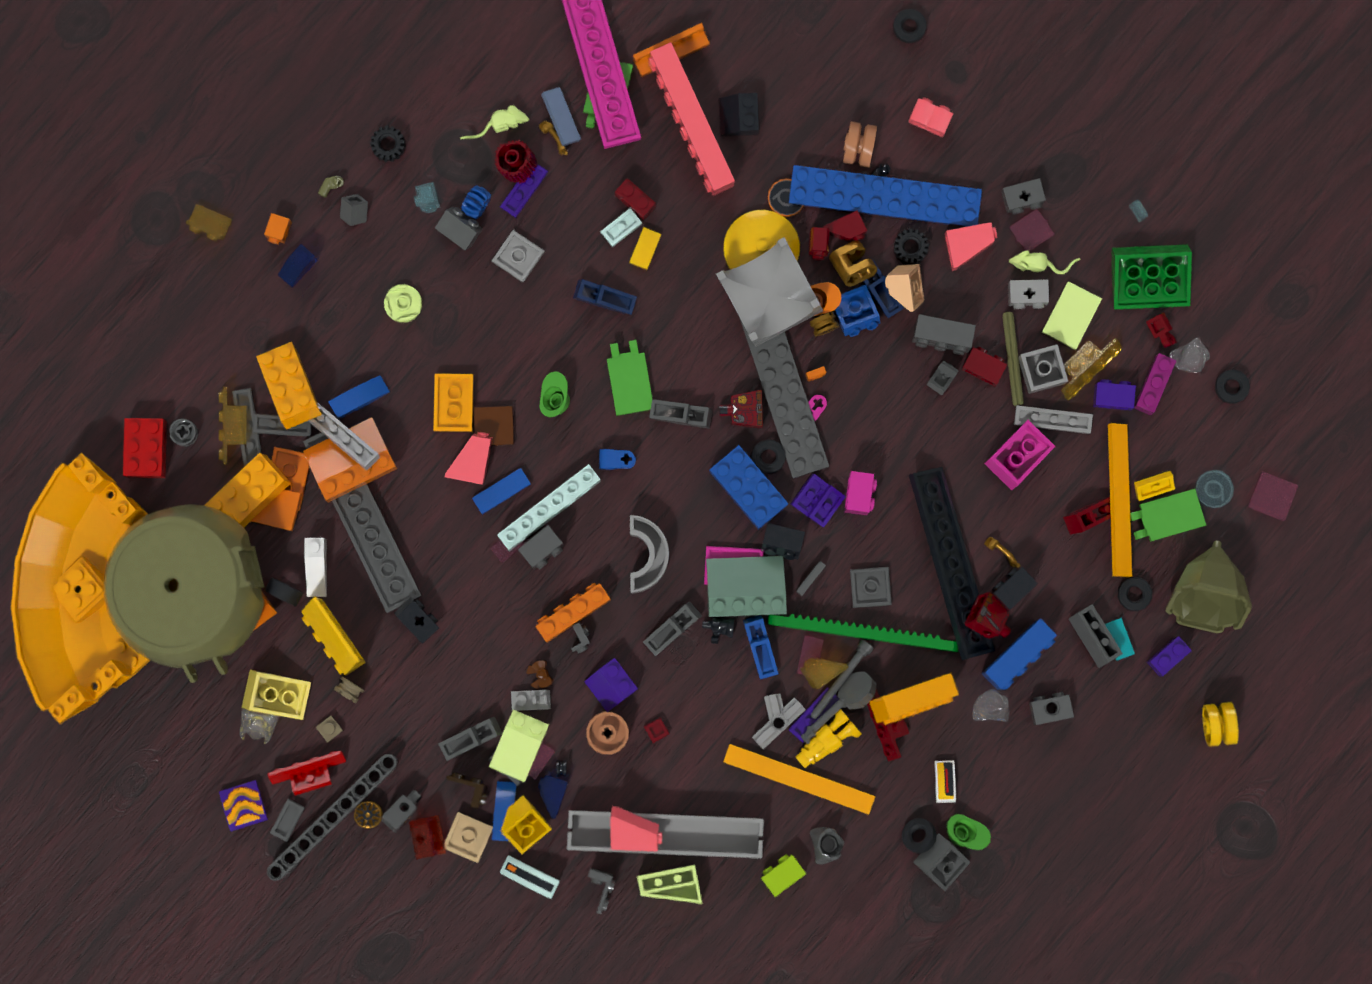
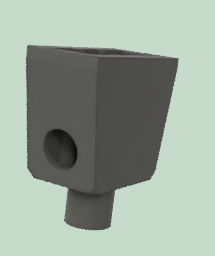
M415 790L407 797L402 795L382 816L381 821L396 834L416 812L417 807L415 805L422 798L421 795ZM403 805L408 808L406 812L400 810Z

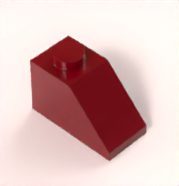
M858 210L823 226V228L830 229L829 235L848 242L852 240L860 241L865 238L864 235L867 233Z

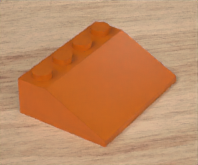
M372 417L349 428L380 456L367 471L329 438L303 451L316 482L328 503L397 469Z

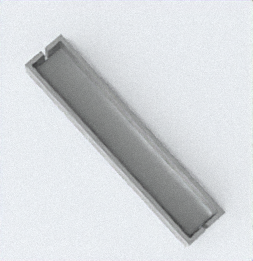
M569 810L568 828H573V831L568 832L567 850L762 858L763 840H758V836L763 837V818L633 813L659 824V832L663 833L662 844H658V852L611 850V812Z

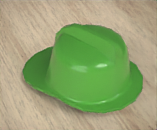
M551 372L543 380L539 406L545 416L555 417L566 411L570 404L568 382L566 377L560 372Z
M961 814L954 815L949 819L947 833L953 844L966 846L974 850H982L989 845L991 839L990 832L980 822Z

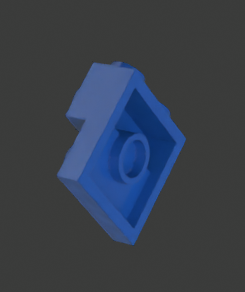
M866 285L841 294V302L835 309L845 336L854 337L861 330L866 328L873 330L881 323L879 313Z

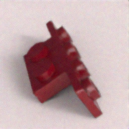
M877 689L872 700L880 698ZM869 702L867 705L870 716L876 727L877 736L880 738L887 760L892 761L901 758L895 739L909 734L905 719L903 718L884 725V722L877 723Z

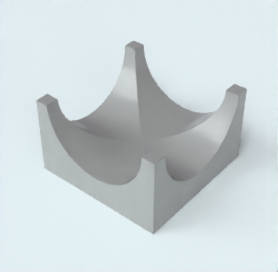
M785 237L778 240L774 247L756 259L728 271L722 270L716 274L755 347L823 311Z

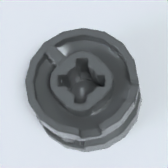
M178 419L170 426V438L177 445L183 447L190 446L197 440L198 429L190 420Z

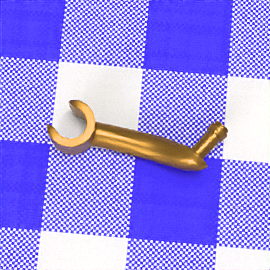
M543 121L539 125L541 131L544 134L550 132L557 142L559 153L567 155L568 151H566L565 146H562L558 134L553 129V125Z
M989 537L985 541L984 545L992 551L996 547L1004 553L1012 567H1020L1013 554L1003 547L998 540Z

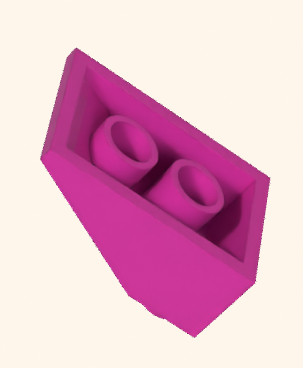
M1027 420L984 464L1013 490L1054 449L1055 445Z

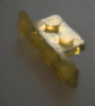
M1116 338L1103 350H1100L1088 340L1064 364L1065 372L1073 377L1061 390L1065 399L1069 401L1072 397L1076 396L1085 384H1088L1099 371L1105 368L1112 358L1120 353L1122 347Z
M223 387V392H219V403H223V411H219V422H223V430H219V441H223V449H219V460H223V465H227V445H246V406H227V387Z

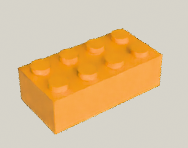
M292 342L256 356L279 418L286 430L322 415L298 352Z
M259 453L204 506L217 509L229 515L244 528L291 482L267 455Z
M949 673L871 700L870 705L876 722H884V725L952 702V697L959 694L952 674Z

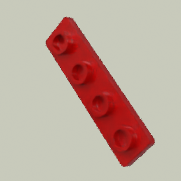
M332 751L328 755L313 757L308 761L297 762L286 768H277L268 773V778L272 784L290 780L293 793L296 796L331 785L332 782L328 768L345 763L346 758L342 751Z

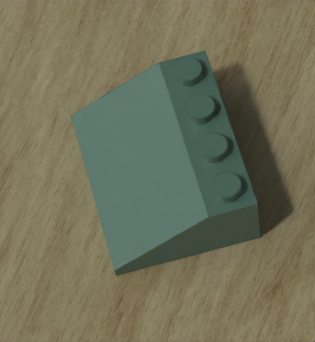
M783 556L706 559L709 617L787 614Z

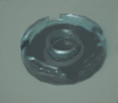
M1211 470L1198 478L1195 490L1201 504L1209 508H1219L1231 500L1234 486L1227 474L1222 471Z

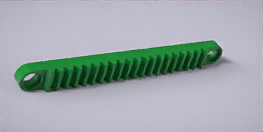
M791 614L790 617L769 615L768 625L950 652L959 651L957 642L941 640L939 635L933 638L932 634H928L925 637L924 633H920L917 636L916 632L910 635L909 631H905L902 634L901 630H897L894 633L893 628L887 632L885 627L880 631L878 626L871 629L870 625L864 628L863 624H860L858 627H856L855 623L848 626L847 622L841 625L840 621H836L833 624L831 619L826 623L824 618L818 622L817 617H814L813 620H810L809 616L802 619L801 615L795 618L794 614Z

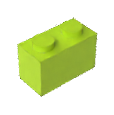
M785 854L777 860L779 862L774 868L769 866L762 872L763 876L761 879L775 897L806 874L792 854L790 856Z

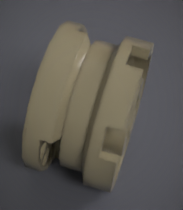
M342 676L340 678L343 680L342 683L340 682L339 685H336L334 690L345 698L352 700V702L357 703L359 693H363L365 690Z

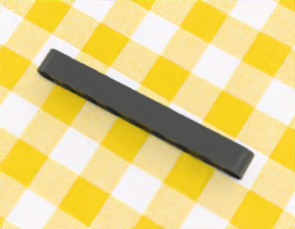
M392 754L382 756L268 867V877L274 881L281 880L294 869L398 767L397 757ZM387 757H391L394 760V765L391 768H387L384 765V760ZM373 771H377L380 774V779L377 782H373L370 779V774ZM360 784L366 788V792L362 796L356 792V788ZM345 798H349L352 801V806L349 809H345L342 806ZM332 811L338 815L335 823L330 822L328 819V815ZM317 825L322 826L324 829L322 836H317L314 832ZM303 839H307L310 843L307 850L302 849L300 846ZM290 852L296 857L294 863H289L286 859L287 854ZM275 866L281 868L282 873L279 877H275L272 873Z

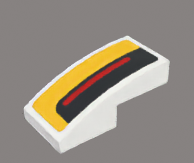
M935 761L936 803L956 802L954 761Z

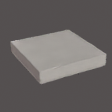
M512 230L492 259V262L524 283L545 251Z

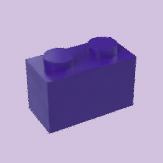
M1100 380V382L1095 384L1093 407L1133 410L1136 386L1131 385V382L1127 381L1113 384L1112 380Z
M1177 636L1148 660L1147 663L1161 677L1192 650Z

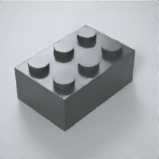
M919 314L915 322L912 342L916 343L918 347L927 348V345L934 346V349L938 351L950 349L955 354L964 355L965 352L968 353L972 348L976 325Z

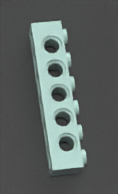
M588 464L497 534L498 538L510 552L600 483V478Z

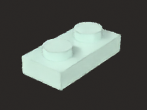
M629 208L600 232L609 244L614 247L638 228L642 222Z

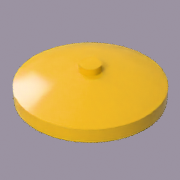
M755 210L740 216L730 226L724 240V257L729 269L737 268L756 259L774 247L778 240L784 237L798 261L800 243L795 228L785 217L768 210Z

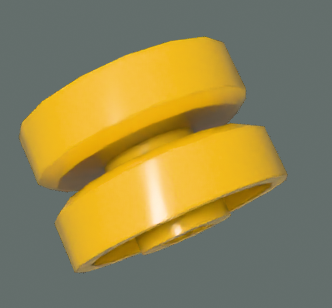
M1221 703L1219 709L1215 704L1203 705L1202 722L1208 747L1220 746L1222 740L1225 745L1237 744L1238 723L1233 703Z

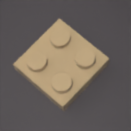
M458 812L443 848L479 863L492 833L493 826Z

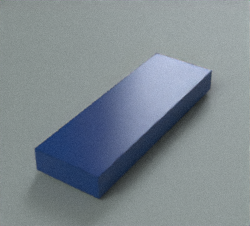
M519 468L472 499L483 515L530 486L531 483L522 469Z

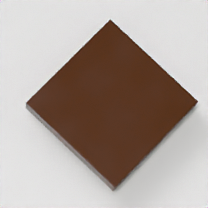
M512 406L474 408L475 434L477 432L488 433V437H493L491 446L514 445Z

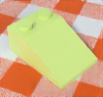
M513 710L489 768L525 782L549 725Z

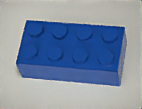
M739 445L709 470L758 530L788 506L787 501Z
M1042 619L1036 620L981 674L997 690L1009 688L1014 683L1012 679L1015 676H1021L1028 669L1026 665L1029 662L1034 663L1042 655L1040 651L1043 648L1045 650L1049 649L1056 642L1054 638L1057 635Z

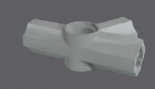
M780 693L764 697L769 721L752 736L762 749L766 748L806 710L798 700L793 698L783 707ZM775 719L783 720V728L778 729L774 727L773 721Z

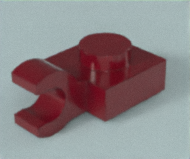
M1161 313L1146 321L1154 338L1160 337L1164 348L1177 343L1175 337L1169 333L1172 327L1165 313Z

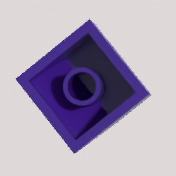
M615 658L584 681L607 712L638 690Z

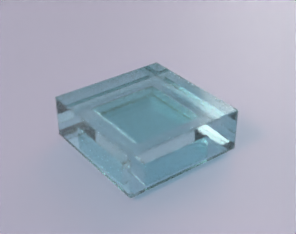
M1139 200L1134 201L1129 206L1139 222L1148 216Z

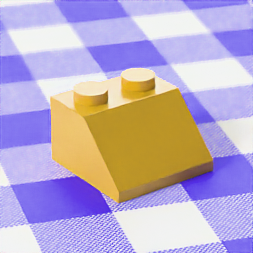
M524 796L508 808L501 828L502 834L521 854L552 830L544 817Z

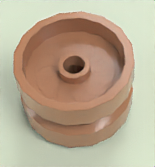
M851 121L849 132L846 133L843 163L853 164L856 154L860 153L859 165L870 167L877 126L867 124L864 135H860L861 124Z
M603 712L590 720L586 737L589 745L595 751L601 754H614L626 746L629 739V728L621 716L612 712ZM606 730H610L612 732V735H610V737H606L604 735V732Z

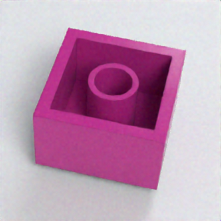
M850 472L844 513L868 515L873 510L875 498H871L872 492L876 491L877 479H874V474Z

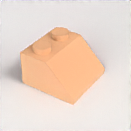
M919 264L898 265L887 275L885 284L886 288H889V294L910 312L915 311L924 302Z

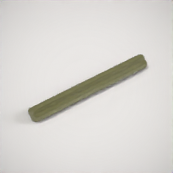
M1005 312L1002 316L1012 400L1014 406H1021L1024 401L1013 312Z

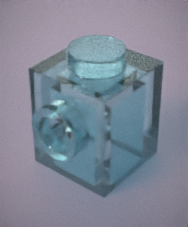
M434 182L415 186L417 196H414L416 207H420L421 211L426 213L437 211L436 208H439L440 204Z

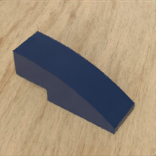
M875 263L877 267L875 275L862 282L867 286L869 293L885 316L890 318L904 309V307L889 294V288H886L885 284L886 277L883 276Z
M583 279L578 280L573 296L574 299L628 315H632L637 299L634 295Z

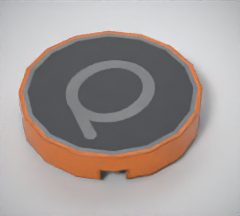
M791 179L779 180L773 184L768 194V203L772 211L783 217H792L798 214L804 207L802 205L788 204Z

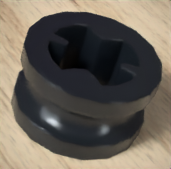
M557 760V777L560 775L567 777V760L563 762Z

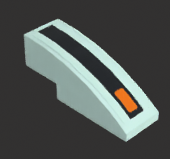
M509 855L500 871L506 877L550 899L560 880Z

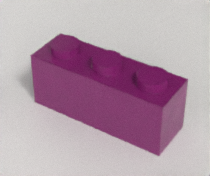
M1160 353L1155 356L1135 402L1134 409L1150 416L1155 413L1176 360Z

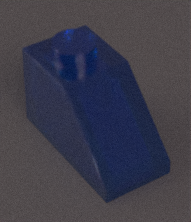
M300 244L288 257L278 276L293 288L318 259L306 247Z
M546 775L545 778L541 777L538 788L541 789L540 795L551 818L556 819L569 782Z

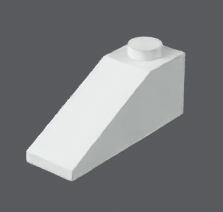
M305 538L307 597H327V539Z

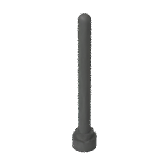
M864 640L859 642L856 650L857 653L812 711V718H818L863 656L866 657L871 654L874 648Z

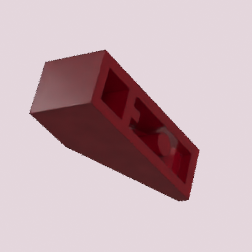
M1110 496L1064 516L1063 519L1070 535L1084 532L1110 519Z

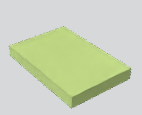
M1067 282L1042 333L1076 350L1102 298Z

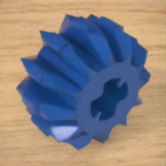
M474 186L465 197L461 210L470 218H479L490 202L491 194L483 187Z

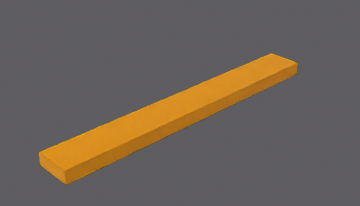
M1110 423L1108 424L1112 575L1114 577H1132L1127 424Z
M729 744L723 761L732 766L866 814L870 813L875 796L731 744Z

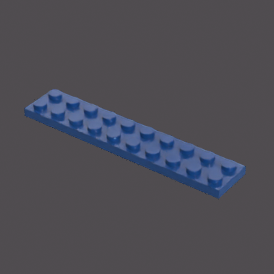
M793 165L788 204L849 212L858 210L859 213L969 227L978 225L982 189Z

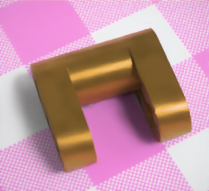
M860 241L850 242L836 249L829 256V260L844 284L848 287L872 277L877 272V267L871 259H865L855 265L852 264V262L860 259L865 254V248Z

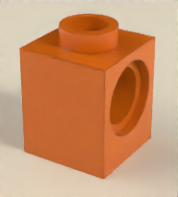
M271 213L264 233L268 241L279 245V242L285 244L292 224L291 220Z

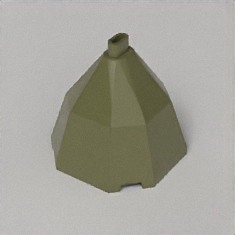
M1214 541L1211 548L1187 564L1170 597L1165 611L1168 614L1173 613L1179 625L1213 633H1222L1226 627L1233 626L1235 630L1241 629L1251 611L1252 604L1245 578L1221 548L1220 541Z

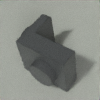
M942 361L926 385L943 395L959 371L953 365Z
M577 623L572 627L581 643L571 648L573 652L577 651L579 654L588 649L587 645L590 642L587 636L590 634L585 624L581 626L580 623Z

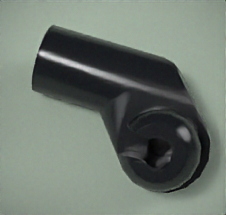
M880 164L871 175L885 177L890 173L891 168L888 164Z

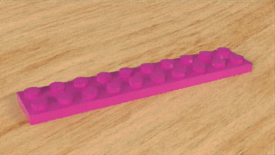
M562 0L604 149L641 140L602 0Z

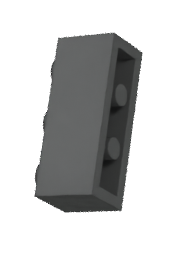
M1093 604L1069 618V621L1098 668L1123 654Z

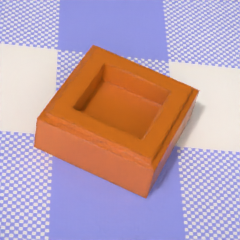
M825 367L807 372L805 375L807 381L810 382L825 376Z

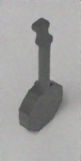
M865 671L851 673L838 690L839 700L814 724L808 726L806 733L802 734L801 738L809 744L810 739L816 735V731L841 708L847 707L849 710L863 708L874 698L877 685L875 681Z

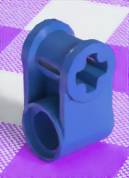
M599 450V469H629L636 463V457L630 451ZM626 455L632 458V461H629L627 465L622 461V458H625Z

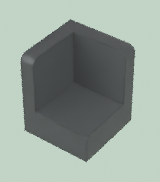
M358 194L342 197L340 218L350 226L365 223L367 220L368 202Z

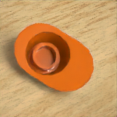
M824 282L811 285L823 309L817 315L832 312L840 305L841 292L835 284Z

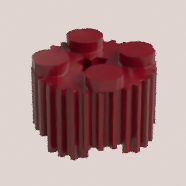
M512 140L511 143L508 141V144H500V147H497L498 150H495V165L498 171L510 182L525 183L527 177L530 178V175H533L534 168L538 165L531 149L521 140H516L515 142Z

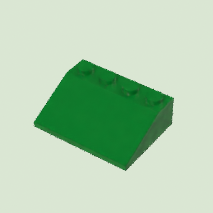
M1188 245L1112 248L1111 267L1114 309L1190 306L1192 251Z

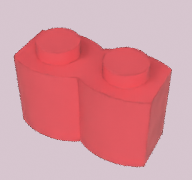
M918 98L908 122L943 137L953 113L946 106H935L930 99Z

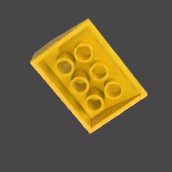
M314 597L301 611L304 615L301 618L307 627L311 625L315 631L312 634L317 642L322 641L325 646L323 650L328 658L333 657L336 662L334 666L339 674L344 673L347 676L366 662L323 599Z

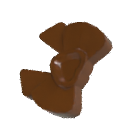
M545 660L536 661L528 666L526 672L527 674L537 673L536 677L539 679L531 684L536 689L548 687L554 682L546 669L547 662Z

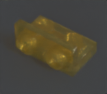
M196 204L186 224L192 232L199 234L201 231L206 233V237L211 240L217 241V239L223 241L232 219Z

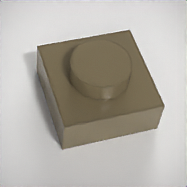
M332 715L316 727L327 743L344 731Z

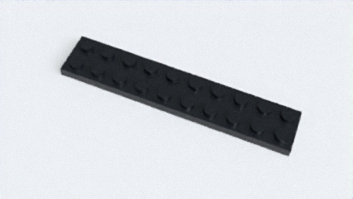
M943 467L912 473L909 475L961 659L966 660L995 652L992 638H986L964 625L979 592Z

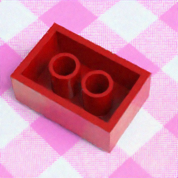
M154 418L124 419L123 476L127 478H165L166 420Z

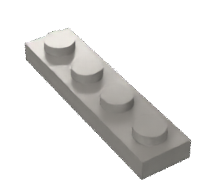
M1016 406L1014 425L1022 426L1029 420L1036 428L1091 434L1093 414Z

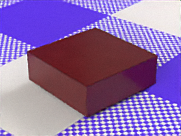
M661 717L644 726L652 743L670 734Z

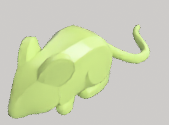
M511 105L508 107V110L494 112L482 133L474 136H463L460 139L479 138L488 131L491 125L496 133L509 129L508 127L517 128V123L527 122L529 118L515 106Z
M1028 250L1009 259V262L1021 269V271L1041 272L1049 266L1055 273L1065 274L1080 258L1073 260L1063 271L1057 270L1047 260L1046 254L1029 253Z

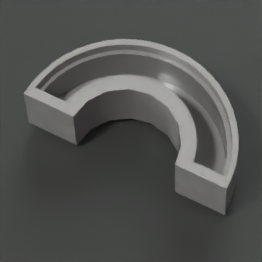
M630 515V536L638 537L644 541L650 554L644 568L638 572L630 573L631 594L646 591L658 583L664 575L669 561L668 543L662 531L650 520L635 515Z

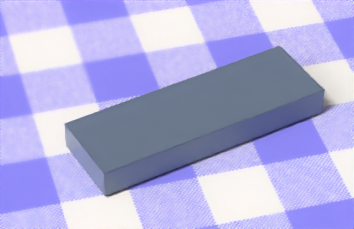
M560 87L543 92L541 94L562 146L580 141V135Z

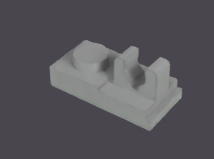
M550 690L511 691L512 711L551 709Z

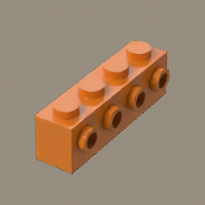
M595 583L591 584L585 589L586 593L581 596L579 593L569 599L571 603L565 607L561 604L553 610V615L550 617L545 615L537 621L538 625H536V628L546 643L611 601L600 583L598 585Z

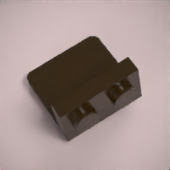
M459 773L447 775V780L476 787L471 807L481 808L482 805H486L488 794L485 793L487 785L483 784L484 780L477 778L466 780L465 775Z

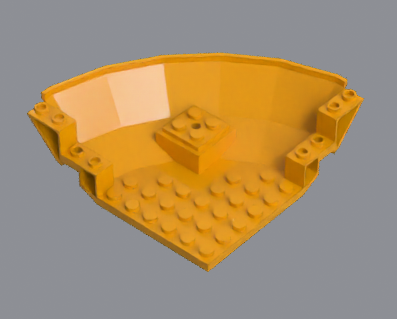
M83 453L68 466L62 463L55 470L34 504L27 519L14 567L11 612L17 657L36 704L42 711L48 709L59 724L97 703L108 690L118 688L151 661L133 650L119 635L108 614L104 597V575L114 546L131 525L143 516L148 515V513L133 498L127 497L116 482ZM113 492V497L110 499L109 493ZM175 578L171 579L168 584L169 590L174 593L179 587V583ZM77 586L81 587V591L79 593H77L75 590ZM95 683L98 685L96 690L93 689Z

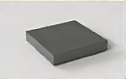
M889 567L850 570L853 608L891 605Z

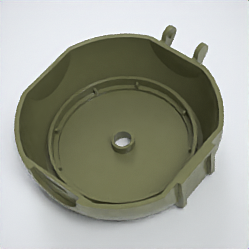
M182 505L143 516L120 537L110 554L105 570V603L110 619L122 639L137 653L155 663L173 668H183L191 683L198 680L197 672L192 665L213 660L221 675L228 673L227 664L223 657L234 653L250 637L264 607L261 591L264 583L255 546L250 545L248 532L229 515L208 506ZM173 578L179 583L178 590L174 593L168 588V584Z

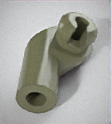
M340 176L326 178L318 194L326 198L330 189L343 186V178Z

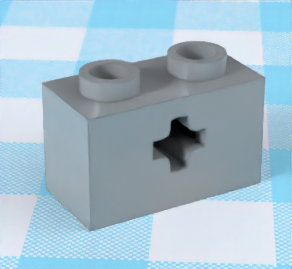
M1010 280L1008 283L1009 306H1014V309H1024L1025 306H1033L1034 309L1044 308V305L1049 303L1048 280ZM1027 291L1033 294L1030 299H1028L1027 295H1024Z

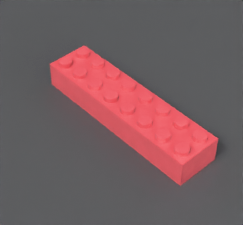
M670 42L650 51V58H648L650 69L652 72L656 71L657 84L660 90L664 89L665 91L664 99L668 107L672 106L673 108L672 116L675 123H680V134L683 140H687L689 143L688 151L692 158L695 157L697 160V165L695 166L699 175H703L705 178L703 183L707 192H711L714 196L734 187L735 180L672 43Z

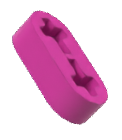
M815 395L808 402L813 413L814 422L827 406V401L822 395ZM815 399L817 401L819 399H822L821 404L823 405V407H817V409L814 411L812 409L815 405L813 401Z

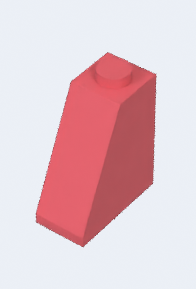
M991 222L947 230L945 232L952 271L957 270L994 243L995 238H997L996 228L992 227Z
M485 432L473 434L445 473V477L483 484L485 482L493 437H488L489 434Z
M612 806L611 850L658 852V844H662L663 833L659 832V824L619 807Z

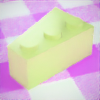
M695 864L637 876L641 896L702 904Z

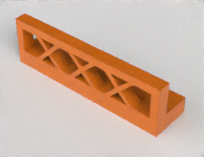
M702 23L634 54L633 61L641 77L652 72L648 64L650 51L671 42L678 58L681 59L710 45L704 33Z

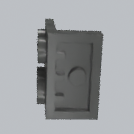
M591 868L588 875L591 878V882L602 885L603 882L606 883L597 913L601 914L602 910L606 911L609 898H606L608 891L612 892L616 880L612 879L613 874Z

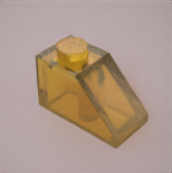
M810 658L804 662L805 666L800 668L810 686L814 689H819L849 667L843 663Z

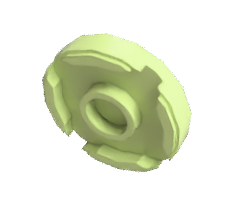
M406 284L397 285L386 294L384 308L388 316L394 321L400 323L410 322L420 314L422 298L415 288Z

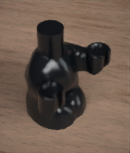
M714 618L711 621H703L702 628L711 629L713 633L711 643L718 644L720 634L733 638L734 618Z

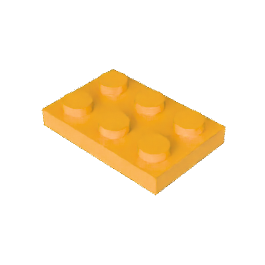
M435 374L434 432H472L473 374Z

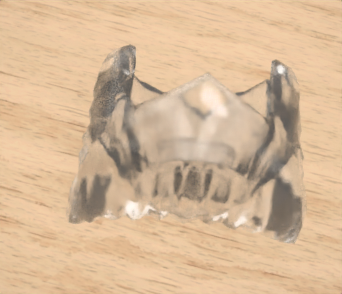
M1195 338L1186 345L1171 351L1170 358L1176 360L1175 366L1180 370L1201 372L1205 362L1210 359V354L1199 338Z
M993 689L979 695L973 706L972 716L974 720L1008 721V698Z
M243 709L241 711L240 738L244 739L245 733H247L254 741L265 737L264 744H267L276 726L277 715H261Z

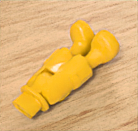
M842 709L835 714L833 721L829 725L824 724L818 729L816 735L810 739V743H806L804 748L800 749L801 752L795 756L804 768L808 767L811 763L814 765L815 762L828 754L836 752V750L843 746L842 740L850 736L857 738L862 734L850 721L838 734L834 735L833 732L850 720Z

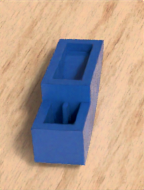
M377 376L328 402L340 420L388 394L390 391L382 377Z
M758 615L744 619V627L759 678L764 679L778 675L762 616Z
M497 781L492 840L509 841L502 834L501 828L508 808L516 801V784L514 782Z

